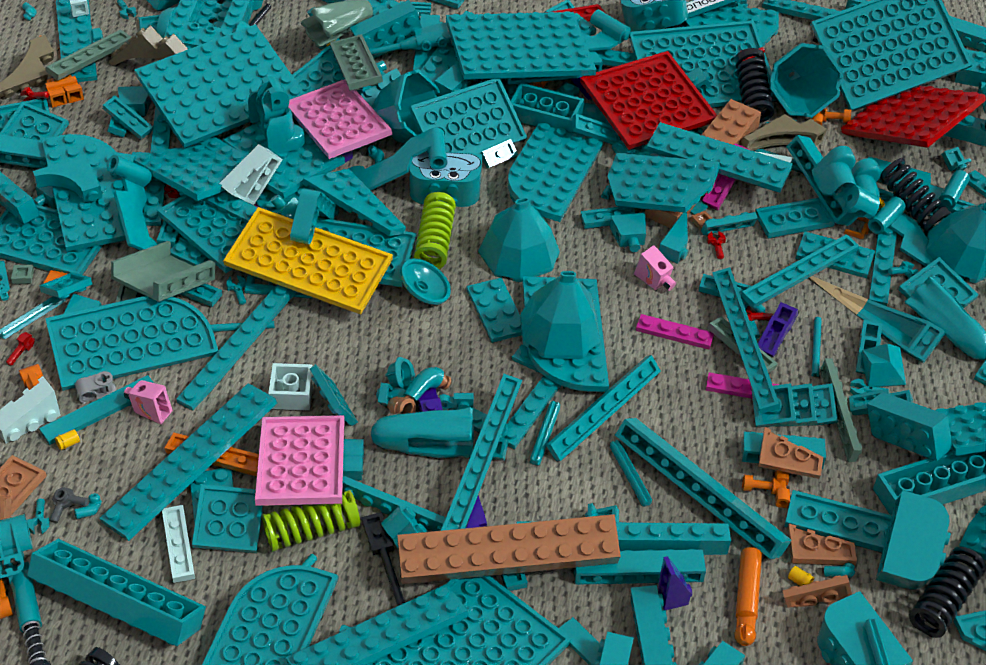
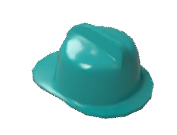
M397 357L396 362L389 365L385 377H388L391 386L406 390L415 378V371L408 359Z

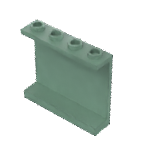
M166 241L111 261V279L159 302L215 280V262L209 260L192 266L171 256V242Z

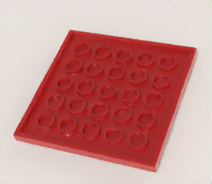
M668 51L596 72V75L582 76L580 78V83L628 150L648 144L660 122L689 131L711 124L717 116Z
M919 86L869 105L841 127V132L845 135L928 148L984 103L986 96L977 92Z

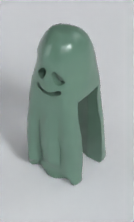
M344 0L342 2L330 3L313 8L311 10L313 16L302 20L301 25L305 27L306 34L310 39L314 40L315 46L319 48L351 32V26L371 18L373 8L368 0Z

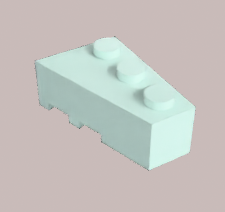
M258 144L219 184L231 195L254 205L283 159Z
M43 376L38 379L39 383L32 389H25L22 392L24 394L15 402L11 400L0 409V437L5 444L10 441H16L20 436L29 431H35L39 426L47 422H53L57 417L61 416L55 391Z

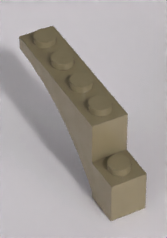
M150 25L146 29L141 28L136 35L134 34L119 49L117 48L111 54L112 58L108 63L111 66H115L122 61L133 58L161 60L183 52L188 48L174 33L170 37L165 36L162 38Z
M45 35L29 40V49L20 65L0 82V98H10L16 92H22L25 87L42 86L46 83L48 73L43 64L53 60L54 50Z
M784 114L774 121L765 124L760 129H756L753 133L744 136L741 146L754 151L769 146L788 145L796 135L811 138L815 146L823 141L827 129L812 119L800 124Z

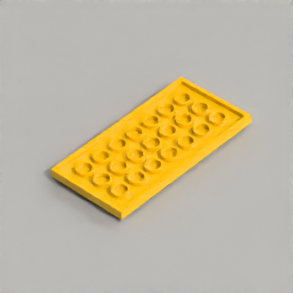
M258 207L223 260L224 265L361 315L392 262L393 254L316 227L310 245L291 241L290 233L294 219Z

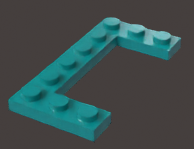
M521 344L512 356V360L539 372L529 358L527 347ZM543 375L508 424H506L508 433L504 439L508 440V447L513 449L517 447L561 385ZM473 408L472 426H474L475 431L480 433L487 414Z

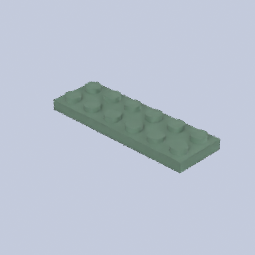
M362 34L330 42L331 50L349 91L360 90L366 86H376L383 82L382 75Z

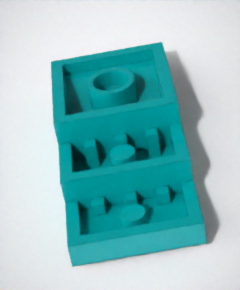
M791 383L774 385L773 388L780 409L763 414L759 411L752 390L756 427L814 426L838 423L832 383L812 386V383L792 386Z

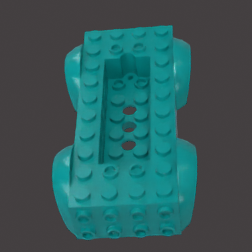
M180 0L177 7H171L161 12L157 23V33L162 38L165 36L170 37L174 33L188 49L250 27L248 22L253 10L260 9L264 0H224L226 2L223 4L217 3L218 0ZM210 19L217 20L215 23L209 22Z

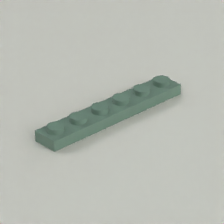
M120 29L46 66V72L60 80L113 53L124 42H127L131 36Z
M825 358L820 373L824 384H833L838 420L836 425L848 462H856L862 453V445L858 441L857 429L852 422V413L848 409L847 398L842 390V382L838 378V369L834 365L832 358Z

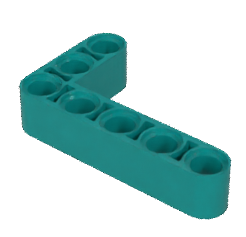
M303 188L299 196L290 240L310 245L317 219L334 220V217L339 214V207L322 192Z

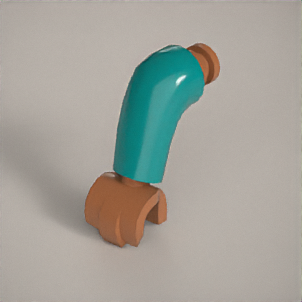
M438 367L425 368L410 383L403 394L404 397H393L390 399L387 408L391 414L402 411L403 414L415 413V402L429 388L435 389L440 387L443 390L448 389L451 384V377L446 376L444 371Z

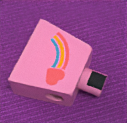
M654 245L641 254L634 275L654 290L664 286L670 291L676 285V282L670 277L673 266Z
M141 380L133 388L127 387L124 391V398L131 401L134 412L154 422L162 424L173 411L164 385Z

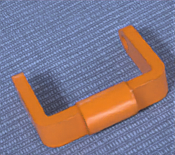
M858 217V220L866 222L861 233L845 229L844 234L863 239L870 230L868 227L870 219Z

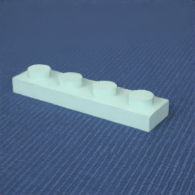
M183 505L164 508L162 514L173 583L195 579Z

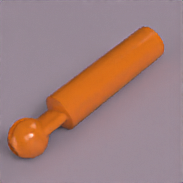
M753 547L742 549L740 555L736 605L737 623L734 638L742 646H749L756 639L755 624L758 617L762 552Z

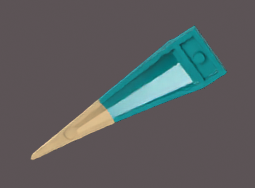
M814 276L809 277L861 319L883 323L881 334L900 347L906 354H909L923 364L946 334L945 330L930 321L874 302Z

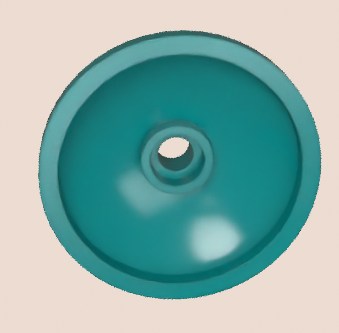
M409 259L402 265L400 270L401 280L404 287L413 297L421 302L432 305L442 304L450 297L451 287L449 281L436 266L421 259Z

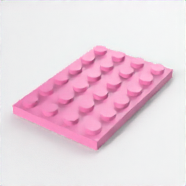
M345 79L289 100L288 108L292 111L293 117L328 159L335 158L338 155L392 135L391 128L355 90L349 91Z
M344 415L262 417L255 493L256 506L342 504Z

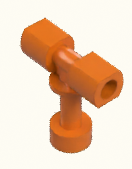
M824 108L812 117V120L820 125L823 124V121L826 122L827 119H843V123H847L851 120V110L844 109V113L827 112L828 109Z
M776 470L774 473L775 478H772L771 482L753 480V475H743L742 491L751 492L752 488L771 490V494H775L776 506L788 508L790 503V490L786 488L789 482L788 472Z

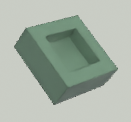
M14 265L11 277L12 284L32 283L33 265Z

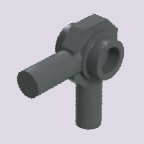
M61 487L55 491L52 498L55 508L50 521L58 523L63 509L72 504L88 506L89 498L75 496L72 489Z

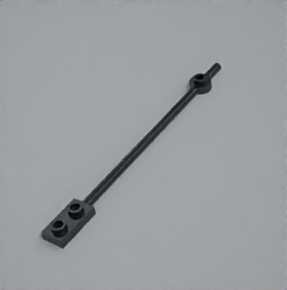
M380 512L361 517L372 554H380L396 604L397 606L404 604L405 600L388 553L393 551V543L391 537L381 524L384 520L383 514Z

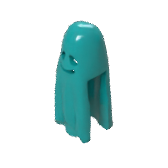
M929 276L914 291L911 297L905 301V304L911 307L924 320L930 321L945 330V336L962 352L973 359H986L985 329L965 311L953 295L933 277Z
M473 408L436 410L382 417L373 424L371 438L381 448L406 454L435 458L461 456L470 458L474 445Z

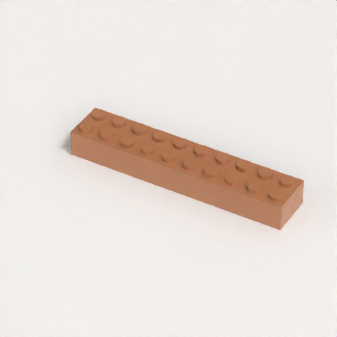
M730 99L702 135L732 145L736 143L741 146L743 137L753 133L759 127L761 112ZM694 204V205L691 207V209H689V210L686 212V213H687V216L690 214L691 210L694 208V206H695L696 204ZM645 209V217L669 228L673 227L683 213Z
M615 514L398 535L401 584L618 563L621 557Z

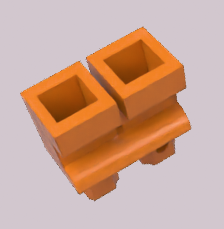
M68 75L57 81L53 78L47 79L45 85L52 108L67 104V100L69 103L84 100L82 87L78 84L76 76Z

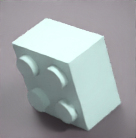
M273 363L268 394L276 398L278 404L272 409L310 410L313 381L311 379L313 374L310 368L313 365Z

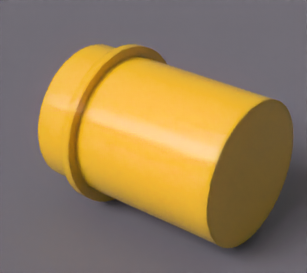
M73 429L62 435L59 434L55 437V442L60 450H66V448L79 443L80 438L76 430Z
M794 566L788 575V579L799 586L807 585L814 581V577L810 573L808 574L797 566Z

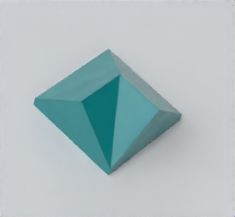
M887 343L862 350L867 386L906 385L900 347Z

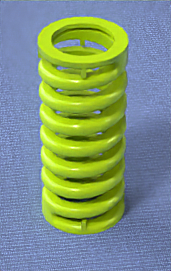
M434 192L427 195L424 199L414 259L425 260L432 263L438 269L444 267L447 262V252L449 250L456 208L455 200L450 195Z
M347 490L344 492V495L342 494V506L349 521L346 523L347 528H355L360 526V516L355 498L351 490ZM303 504L302 509L298 505H294L291 508V512L287 508L281 509L280 516L275 511L263 514V526L271 551L282 548V543H278L277 538H279V535L276 534V525L285 547H290L287 521L296 544L302 542L298 518L305 532L306 539L311 541L313 536L310 529L309 515L315 526L317 536L319 538L323 537L324 533L319 510L324 518L329 534H334L335 532L330 507L335 515L339 530L344 531L345 524L342 517L341 504Z

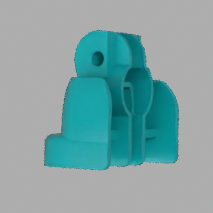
M266 76L261 78L262 84L258 90L249 95L247 100L250 122L256 123L260 121L261 133L265 136L268 149L277 155L301 148L305 143L304 131L300 126L293 124L292 111L288 108L290 100L288 94L276 77Z
M847 146L833 148L812 169V175L819 190L831 196L836 191L837 200L845 207L847 212L854 213L860 218L866 217L871 219L877 213L880 205V193L876 182L881 176V171L877 162L874 159L867 158L855 164L856 159L852 149Z

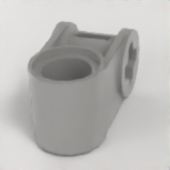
M103 371L78 379L75 383V388L79 401L85 404L87 401H95L116 391V386L112 383V374Z

